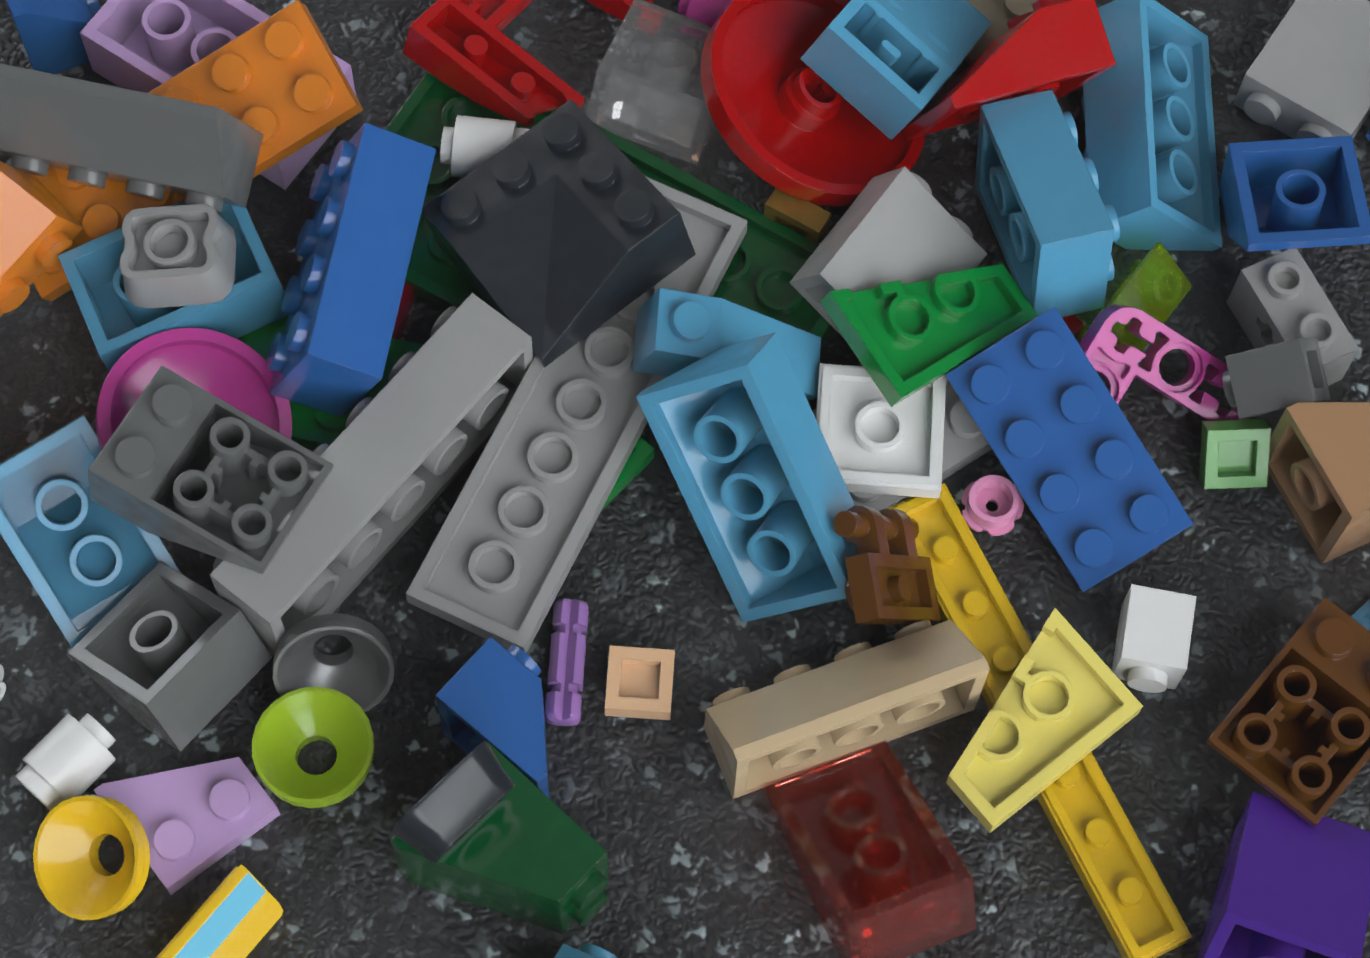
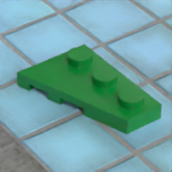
M1003 264L937 274L931 280L902 284L901 280L880 283L875 289L850 292L849 288L829 291L819 301L891 407L964 364L1038 316Z

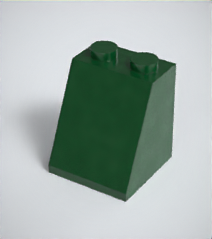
M487 742L504 771L515 783L510 793L434 865L394 835L390 839L400 874L408 882L563 934L574 921L581 927L586 925L602 909L609 898L604 892L609 886L608 852L489 742Z

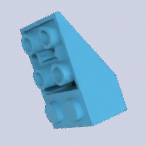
M851 0L800 59L892 140L924 108L952 75L990 26L991 22L967 0Z

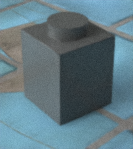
M1317 337L1298 338L1225 356L1228 370L1223 373V388L1230 406L1233 408L1237 407L1239 419L1283 411L1286 407L1296 403L1322 402L1331 399Z

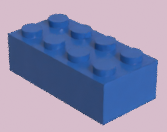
M364 123L349 142L341 140L338 143L329 166L323 163L319 166L309 193V198L317 201L313 220L307 219L305 221L295 248V254L303 257L299 276L293 275L281 303V311L289 314L284 334L279 332L276 335L267 358L266 368L274 371L269 394L342 417L382 379L434 161L435 148Z

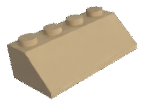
M951 619L932 626L929 620H923L899 630L895 634V640L873 648L869 642L858 643L840 651L834 657L835 662L813 670H811L808 664L798 665L778 674L773 680L775 684L750 692L748 687H738L719 695L713 700V706L706 708L704 729L732 799L975 710L990 670L985 657Z

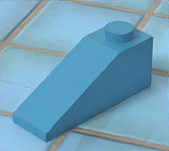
M659 288L637 310L632 371L668 377L720 348L776 332L806 399L813 401L817 398L821 337L722 298Z

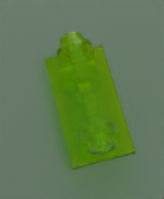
M1156 242L1143 260L1139 259L1133 262L1130 266L1131 273L1111 297L1108 305L1102 310L1112 305H1126L1142 310L1164 324L1192 288V285L1161 242ZM1132 320L1126 325L1116 322L1111 329V332L1118 338L1114 348L1116 349L1119 344H1125L1135 347L1142 352L1148 342H1144L1131 334L1129 326ZM1091 324L1089 326H1083V328L1079 331V344L1082 341L1085 334L1087 333Z

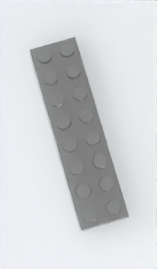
M648 177L646 178L680 212L696 255L545 368L534 357L406 592L407 603L483 638L489 639L492 637L507 649L511 645H515L524 652H528L648 422L636 396L646 388L667 378V376L632 371L637 310L659 288L713 297L747 233L748 220Z

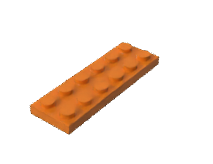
M296 0L148 92L149 94L221 108L262 133L263 138L253 178L363 111L360 102L307 6L300 0ZM49 167L47 177L32 175L84 227L72 240L73 245L71 249L121 228L125 215L131 210L171 206L185 200L186 196L165 191L163 201L150 200L126 193L127 183L110 179L106 180L105 189L89 187L67 180L69 171ZM61 262L52 267H47L33 282L41 298L51 302L72 289Z

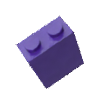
M1253 791L1233 832L1196 958H1362L1370 912V832L1323 816L1319 823L1312 827L1280 800Z

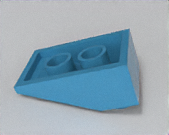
M84 415L77 417L0 463V534L72 648L160 561L180 572L159 536L142 530L90 499L88 469L101 452L98 438Z

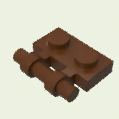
M853 506L847 511L838 513L834 519V530L839 536L854 544L857 555L845 558L848 574L845 582V594L849 606L854 611L856 623L910 625L923 620H929L931 623L941 621L930 557H921L917 554L915 539L919 533L918 523L905 512L897 509H882L878 511L869 506Z

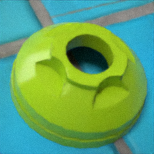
M319 686L300 688L288 692L275 700L261 715L255 726L252 738V758L256 771L265 786L281 800L304 808L327 807L339 803L353 794L369 773L374 756L373 731L369 719L360 705L349 696L335 689ZM318 740L330 743L337 751L336 762L330 770L320 775H311L299 767L298 756L305 745Z

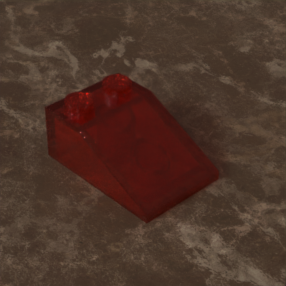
M886 741L765 787L766 796L821 922L841 958H906L976 930L973 876Z

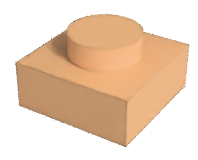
M610 645L605 716L670 720L675 650Z

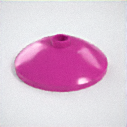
M202 328L172 329L141 340L126 351L114 364L105 379L97 402V438L102 450L161 366L289 439L292 436L290 403L287 399L269 394L274 371L266 368L267 361L250 346L227 334Z

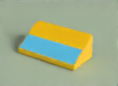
M243 865L236 866L156 958H246L280 919L283 909L280 903Z

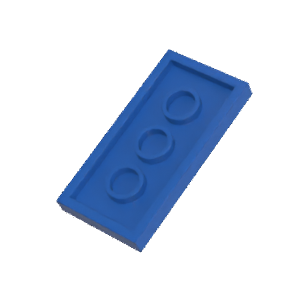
M1055 306L946 374L947 380L1082 592L1087 591L1193 525L1188 514Z

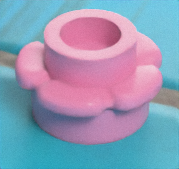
M998 475L984 476L970 483L965 488L961 497V502L965 505L962 516L967 525L976 532L987 531L991 536L1005 535L1013 530L1015 526L1014 521L1022 517L1024 503L1016 486L1007 478ZM993 502L997 505L998 509L991 512L987 510L986 504Z

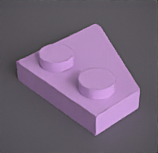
M239 757L103 783L94 789L97 796L116 799L125 804L138 817L145 829L149 842L150 868L170 895L281 815L278 807Z

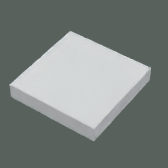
M820 363L816 421L849 492L939 499L942 485L946 374L891 407L863 366Z

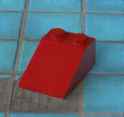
M1038 0L1032 4V12L1009 20L1007 22L1009 30L991 42L904 128L907 140L979 121L980 106L1051 89L1056 99L1063 98L1116 65L1095 0Z

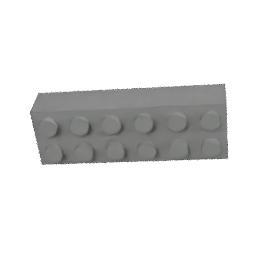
M471 293L458 308L451 306L446 309L433 325L430 339L416 354L413 351H409L397 361L389 374V383L374 399L366 397L354 407L347 418L346 429L331 445L324 443L313 451V453L334 464L333 469L265 572L260 574L225 560L215 559L213 564L214 570L210 577L217 595L242 611L271 655L275 656L280 639L294 625L313 616L333 613L490 440L533 361L532 337L475 294Z

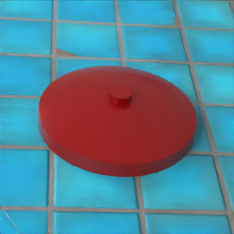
M734 0L713 24L705 39L700 64L701 83L708 110L718 131L731 150L750 170L770 185L792 197L818 205L833 207L851 206L875 176L902 167H906L910 171L920 156L926 135L907 140L903 128L890 140L800 59L851 0Z

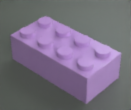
M108 0L81 30L80 35L93 71L120 88L148 93L271 16L245 0ZM334 55L356 95L351 65ZM336 128L270 167L260 175L286 190Z

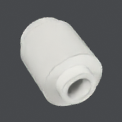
M457 115L455 127H443L440 163L451 164L452 177L464 178L529 129L517 128L516 121Z
M88 713L79 722L70 714H67L22 759L26 766L15 777L51 811L62 801L75 796H81L116 760L108 750L116 740Z

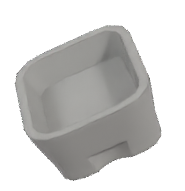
M207 204L148 207L131 210L125 215L122 223V235L125 239L124 251L120 256V269L123 276L126 298L134 306L149 309L206 305L222 301L232 291L236 262L235 231L213 207Z

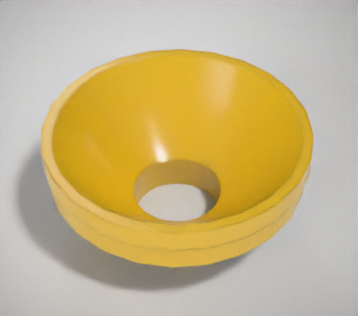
M97 795L72 797L54 807L41 823L34 843V872L44 896L61 913L70 918L83 921L106 918L124 910L133 903L144 887L150 866V848L145 829L138 817L125 804L116 799ZM109 834L116 837L124 848L125 857L123 865L115 874L106 871L99 860L100 844Z

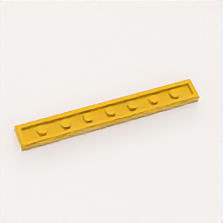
M943 483L939 499L911 497L888 509L901 510L918 523L919 533L915 539L917 554L921 557H930L940 617L943 622L951 619L983 654L989 665L990 670L981 694L991 710L1019 663L1031 648L1032 642L946 484ZM1090 752L1036 797L1122 958H1157L1188 943L1192 936L1092 752Z

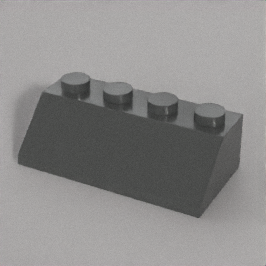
M0 63V153L11 157L9 166L25 173L47 177L49 167L69 171L67 180L99 189H105L107 179L127 183L126 193L156 201H163L165 191L186 195L184 205L207 204L213 207L219 214L222 213L223 204L246 208L263 134L221 108Z

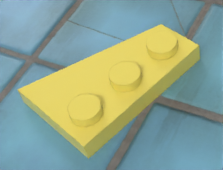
M1054 608L1038 637L1014 671L1000 697L988 712L950 772L946 783L984 828L991 833L1137 716L1143 705L1060 612Z

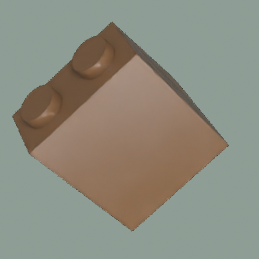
M1304 402L1286 407L1270 437L1268 473L1322 564L1370 543V402Z

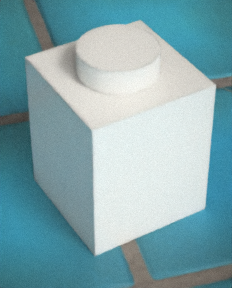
M1131 584L1121 605L1112 672L1120 680H1126L1129 687L1138 691L1160 693L1164 692L1167 688L1175 690L1187 670L1196 596Z

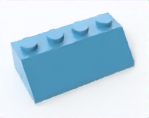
M1114 0L1098 7L1116 65L1083 85L1084 94L1081 97V106L1085 115L1086 134L1084 158L1090 157L1095 165L1099 182L1098 192L1104 205L1112 204L1116 211L1120 226V238L1114 243L1129 250L1214 251L1222 248L1208 36L1155 0Z
M776 332L720 348L646 388L636 396L742 622L846 599L845 582L848 574L845 558L855 556L857 552L854 544L848 542L844 537L839 536L835 532L834 519L838 513L847 511L855 506Z

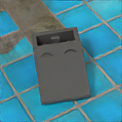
M161 366L89 467V492L92 501L148 533L263 574L332 471L334 464Z

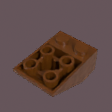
M1326 597L1206 741L1207 744L1312 827L1319 823L1370 759V631Z

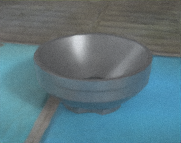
M322 614L297 623L280 639L273 659V681L276 691L280 696L304 687L319 686L330 688L349 696L360 705L364 712L369 711L382 701L389 692L394 679V660L389 642L383 633L373 624L359 617L347 614ZM326 635H341L346 637L352 643V646L344 653L326 655L319 652L314 644L318 639Z

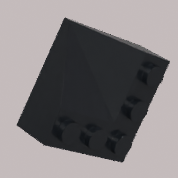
M572 99L423 207L421 211L443 253L486 302L532 337L533 355L544 368L696 255L680 212Z

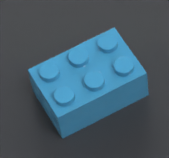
M1052 89L980 106L975 188L1012 277L1038 316L1055 306L1061 317L1104 308L1107 281L1114 279V264L1111 252L1113 242L1118 241L1120 238V226L1112 204L1104 205L1099 195L1098 175L1090 157L1083 158L1077 146L1078 134L1074 118L1070 112L1062 113Z
M184 200L171 206L184 205ZM223 204L222 213L219 214L235 231V280L232 291L222 301L212 304L149 309L134 306L126 298L123 276L120 269V256L124 251L125 240L122 235V227L58 255L99 356L109 372L119 358L132 346L143 339L163 331L179 328H202L224 333L237 339L289 315L281 311V303L285 291L247 208Z

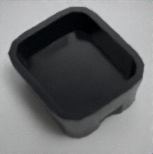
M484 740L424 795L395 824L391 832L421 853L434 865L510 793L515 783L504 771L490 746Z

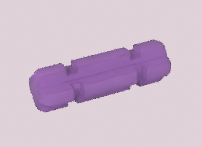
M559 599L555 602L553 608L552 625L555 632L551 634L547 681L548 689L552 691L546 693L545 719L547 723L556 726L578 725L581 719L582 695L578 692L583 691L586 636L583 634L587 633L589 616L588 605L582 600Z

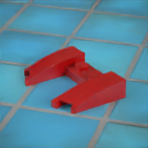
M437 0L409 27L403 49L404 55L472 101L525 127L533 125L535 115L557 109L570 99L581 109L586 99L501 32L534 0ZM586 0L595 7L653 37L660 31L665 15L651 10L653 0Z

